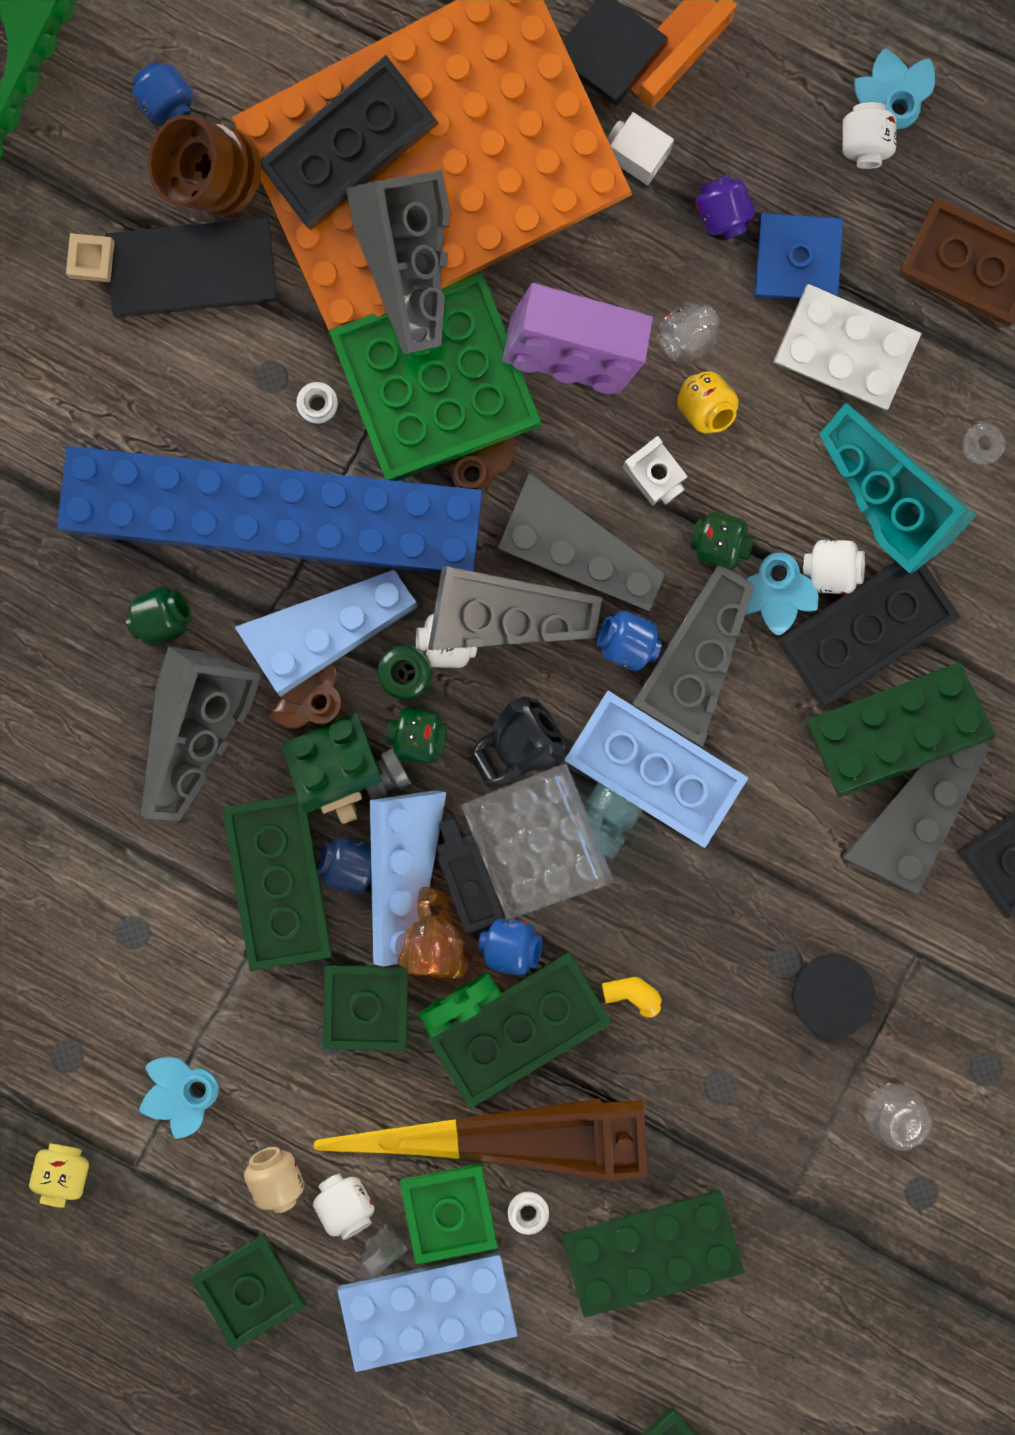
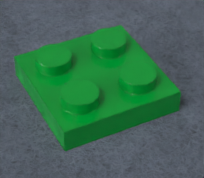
M482 1163L400 1180L415 1264L497 1249L498 1244Z

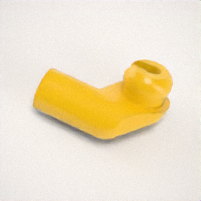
M630 977L602 983L606 1004L628 999L640 1009V1014L644 1017L651 1018L659 1014L661 1010V996L655 988L641 978Z

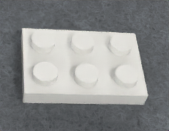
M808 284L804 289L773 363L885 411L888 410L922 333Z

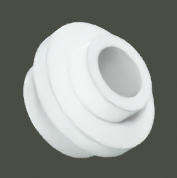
M309 383L300 390L297 396V409L300 415L310 423H325L337 411V396L334 390L325 383ZM321 397L325 400V406L318 411L311 409L310 403L312 399Z
M522 1192L516 1195L508 1206V1220L511 1226L519 1233L535 1234L541 1231L548 1222V1205L544 1198L537 1193ZM524 1206L534 1207L536 1210L535 1216L530 1219L524 1218L520 1213Z

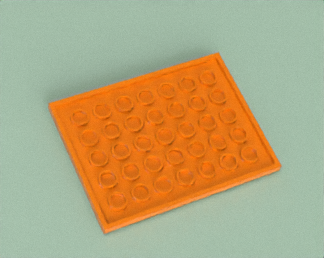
M456 0L232 117L237 129H240L252 138L259 150L261 160L376 62L387 55L439 124L368 183L439 170L443 171L450 209V223L448 228H444L443 252H447V267H442L440 289L471 276L632 196L629 185L544 0ZM261 168L260 180L328 330L370 314H375L378 317L386 314L387 311L354 231L349 200H346L312 230H309Z

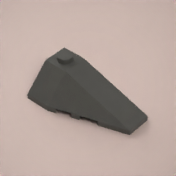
M439 170L380 180L346 188L354 231L403 354L441 346L445 295L440 290L442 267H447V252H443L444 228H448L450 223V209L443 171Z
M168 646L156 685L141 810L142 817L157 820H181L206 781L204 773L215 755L219 754L222 756L229 745L225 742L237 721L243 723L250 712L262 673L203 651Z

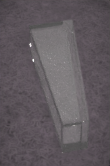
M388 1224L369 1238L365 1246L360 1268L370 1280L408 1251Z

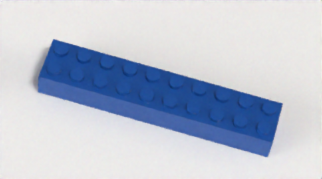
M66 446L57 529L68 535L441 574L442 567L475 572L483 496L482 490Z

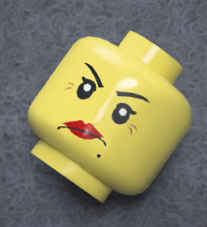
M50 1143L48 1149L40 1150L37 1153L29 1187L31 1191L41 1195L39 1203L64 1208L66 1200H76L81 1197L89 1168L88 1160L81 1156L82 1149Z

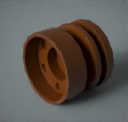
M178 115L164 123L156 132L150 146L148 158L150 181L157 194L169 204L229 216L242 211L252 201L260 183L262 167L259 150L252 138L240 129L223 124H215L210 120L196 116Z

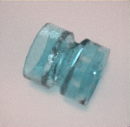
M597 782L586 800L589 809L587 812L578 813L567 832L613 860L625 841L622 835L623 831L632 830L644 810ZM603 819H607V824L602 826Z

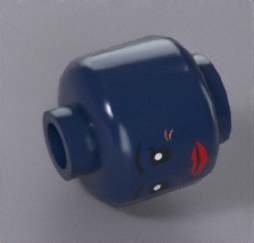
M339 836L332 843L326 842L322 848L317 867V873L322 875L325 886L354 895L363 893L368 885L372 884L371 844L346 836Z

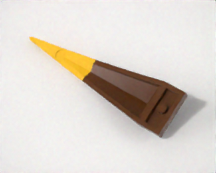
M600 1098L314 1141V1149L317 1151L391 1153L466 1159L536 1168L603 1181L648 1178L643 1100L601 1103Z

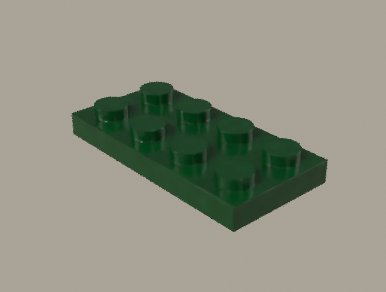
M961 662L810 718L806 722V726L838 798L993 740L995 736Z
M293 795L223 807L222 811L249 971L332 957L333 953L320 877L317 873L318 865L309 812L305 814L299 803L298 796Z
M569 951L502 990V994L484 1006H480L482 1010L462 1023L456 1019L451 1021L452 1026L432 1038L429 1035L427 1036L469 1109L612 1024Z
M720 1189L562 1233V1239L584 1318L745 1273Z

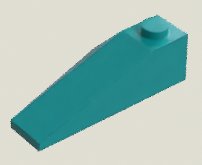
M848 403L844 404L819 434L841 476L845 478L854 494L856 504L860 511L864 513L873 529V535L879 546L910 574L947 548L977 516V513L953 491Z

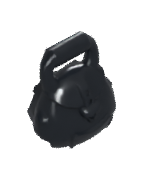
M522 696L509 702L498 720L494 722L492 726L493 731L481 738L474 746L471 760L484 784L499 788L509 784L519 775H524L528 771H541L555 765L564 754L565 739L548 710L537 699L533 700L528 696ZM495 746L499 758L507 767L501 776L498 775L485 751L487 747Z

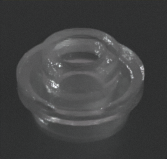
M979 423L971 427L964 435L963 450L967 458L972 462L980 465L990 464L1002 455L1005 448V439L1000 429L989 423ZM981 436L990 439L991 448L989 450L980 448L978 440Z

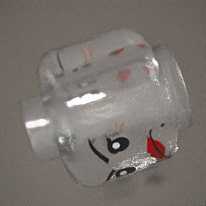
M687 301L661 319L659 325L660 333L657 335V340L664 353L672 361L680 360L684 363H691L718 344L719 334L717 327L720 325V320L709 305L702 307L696 302Z

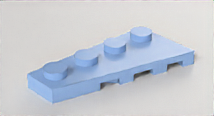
M395 570L236 626L235 629L281 697L416 609L418 605Z
M434 790L370 800L373 964L385 967L417 960L440 831L439 823L442 820L446 792Z

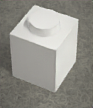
M632 112L626 123L619 120L607 138L619 166L646 185L650 184L671 153L674 142L672 137Z

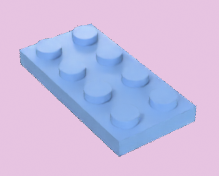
M610 691L605 693L564 759L568 764L703 848L709 843L748 780V777Z
M500 1251L341 1285L338 1288L355 1372L517 1337V1328Z

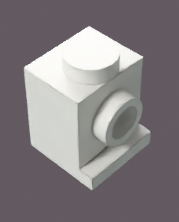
M658 436L628 458L623 465V469L652 506L659 500H662L666 505L685 490L681 484L688 477L664 447L662 440ZM654 466H662L666 471V477L661 480L655 479L651 475V469Z

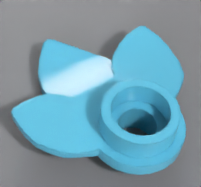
M885 48L881 51L873 65L872 77H860L854 80L855 93L860 103L876 102L884 104L886 110L891 111L896 116V129L907 128L918 118L921 109L920 103L926 100L933 92L935 71L931 59L921 60L908 69L893 52ZM892 105H903L905 114H896L892 109Z
M774 553L767 556L760 564L758 573L746 578L747 581L755 585L746 614L761 611L767 626L778 636L784 634L794 624L798 609L809 612L818 609V590L813 586L811 579L800 574L798 563L788 554ZM777 567H785L787 570L786 578L782 581H775L773 571Z
M162 1057L149 1062L146 1065V1070L156 1085L152 1087L143 1099L139 1108L140 1113L154 1119L170 1120L171 1131L175 1139L193 1134L202 1125L205 1109L210 1107L218 1097L219 1084L216 1077L205 1069H191L183 1060L175 1057ZM194 1082L204 1084L206 1088L204 1095L198 1096L193 1093L192 1084Z

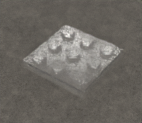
M566 763L461 805L475 842H477L506 919L515 918L603 887L614 881Z

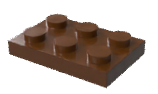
M936 197L924 218L898 275L1002 325L1010 327L1015 320V234Z

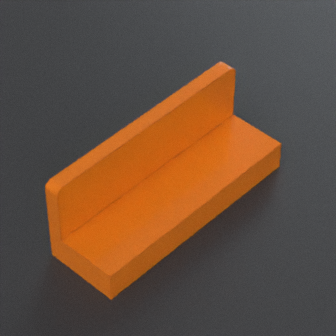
M683 0L657 28L668 37V44L630 91L649 109H652L733 21L737 4L733 0H719L718 2L715 0Z

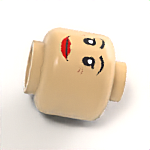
M278 1147L265 1148L255 1153L250 1158L249 1165L244 1172L245 1182L256 1207L262 1210H273L275 1213H282L291 1209L296 1204V1199L302 1194L305 1186L292 1153L280 1150Z

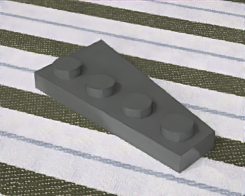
M528 474L498 546V551L649 613L665 573L532 474Z
M717 566L632 702V705L698 746L703 747L707 730L719 699L720 689L731 661L737 636H739L755 585L730 569Z
M442 567L428 650L595 638L602 597L452 567Z
M982 743L916 768L913 775L897 790L887 806L865 828V832L853 846L849 847L841 858L908 891L919 894L990 746Z

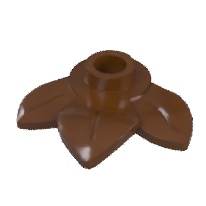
M515 436L439 466L452 474V480L456 487L482 490L483 493L491 485L493 476L507 470L511 465L516 453ZM471 469H478L480 471V476L475 482H469L466 479V475Z
M333 663L282 695V699L269 711V717L277 724L288 729H300L310 722L317 725H327L334 722L342 712L343 699L340 692L335 688L337 671ZM321 697H326V706L321 710H317L315 707L316 701Z

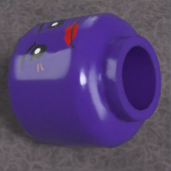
M727 174L699 187L701 194L697 196L695 205L708 234L718 235L722 233L724 239L728 240L748 230L745 223L753 218L755 208L742 180L731 179L730 174Z

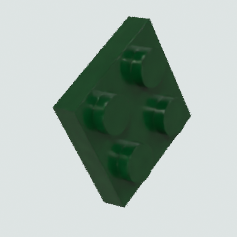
M357 712L281 743L299 803L305 814L383 782L363 723Z
M326 964L323 1049L406 1051L409 966L390 965L382 967L379 965Z
M265 1232L201 1269L191 1277L194 1286L233 1351L306 1306L303 1296Z

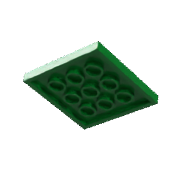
M483 272L440 289L445 295L441 346L403 354L387 313L379 317L373 313L329 330L385 480L398 481L541 427V420L522 372L517 370L514 365L502 362L507 333Z

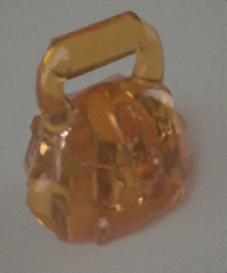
M422 887L417 897L418 921L414 922L410 929H407L406 941L397 962L400 966L407 968L410 975L438 979L463 978L468 966V959L464 955L463 940L459 938L460 932L451 921L448 896L444 891ZM429 905L437 906L439 915H432Z

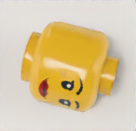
M712 371L701 372L685 380L677 397V407L697 431L716 433L728 428L735 420L738 409V397L719 374Z

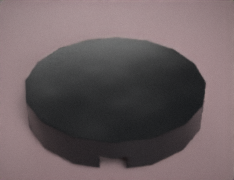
M833 954L816 957L804 965L796 976L791 995L795 1013L808 1029L820 1036L840 1038L852 1035L867 1023L874 1011L876 993L873 981L863 966L848 957Z

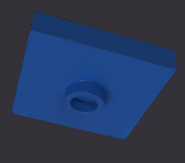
M761 213L759 219L754 298L800 301L808 284L838 297L843 219Z

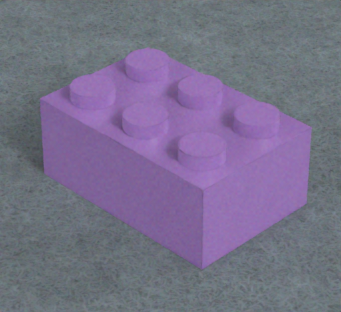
M531 283L510 317L502 362L512 364L517 370L532 373L538 371L553 375L557 381L563 383L578 382L593 386V389L600 393L620 394L646 362L653 316Z

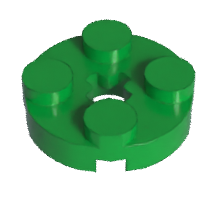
M489 973L481 974L454 989L455 992L444 999L441 997L418 1014L431 1038L452 1026L450 1020L458 1019L462 1023L478 1014L482 1010L480 1006L488 1004L502 994Z

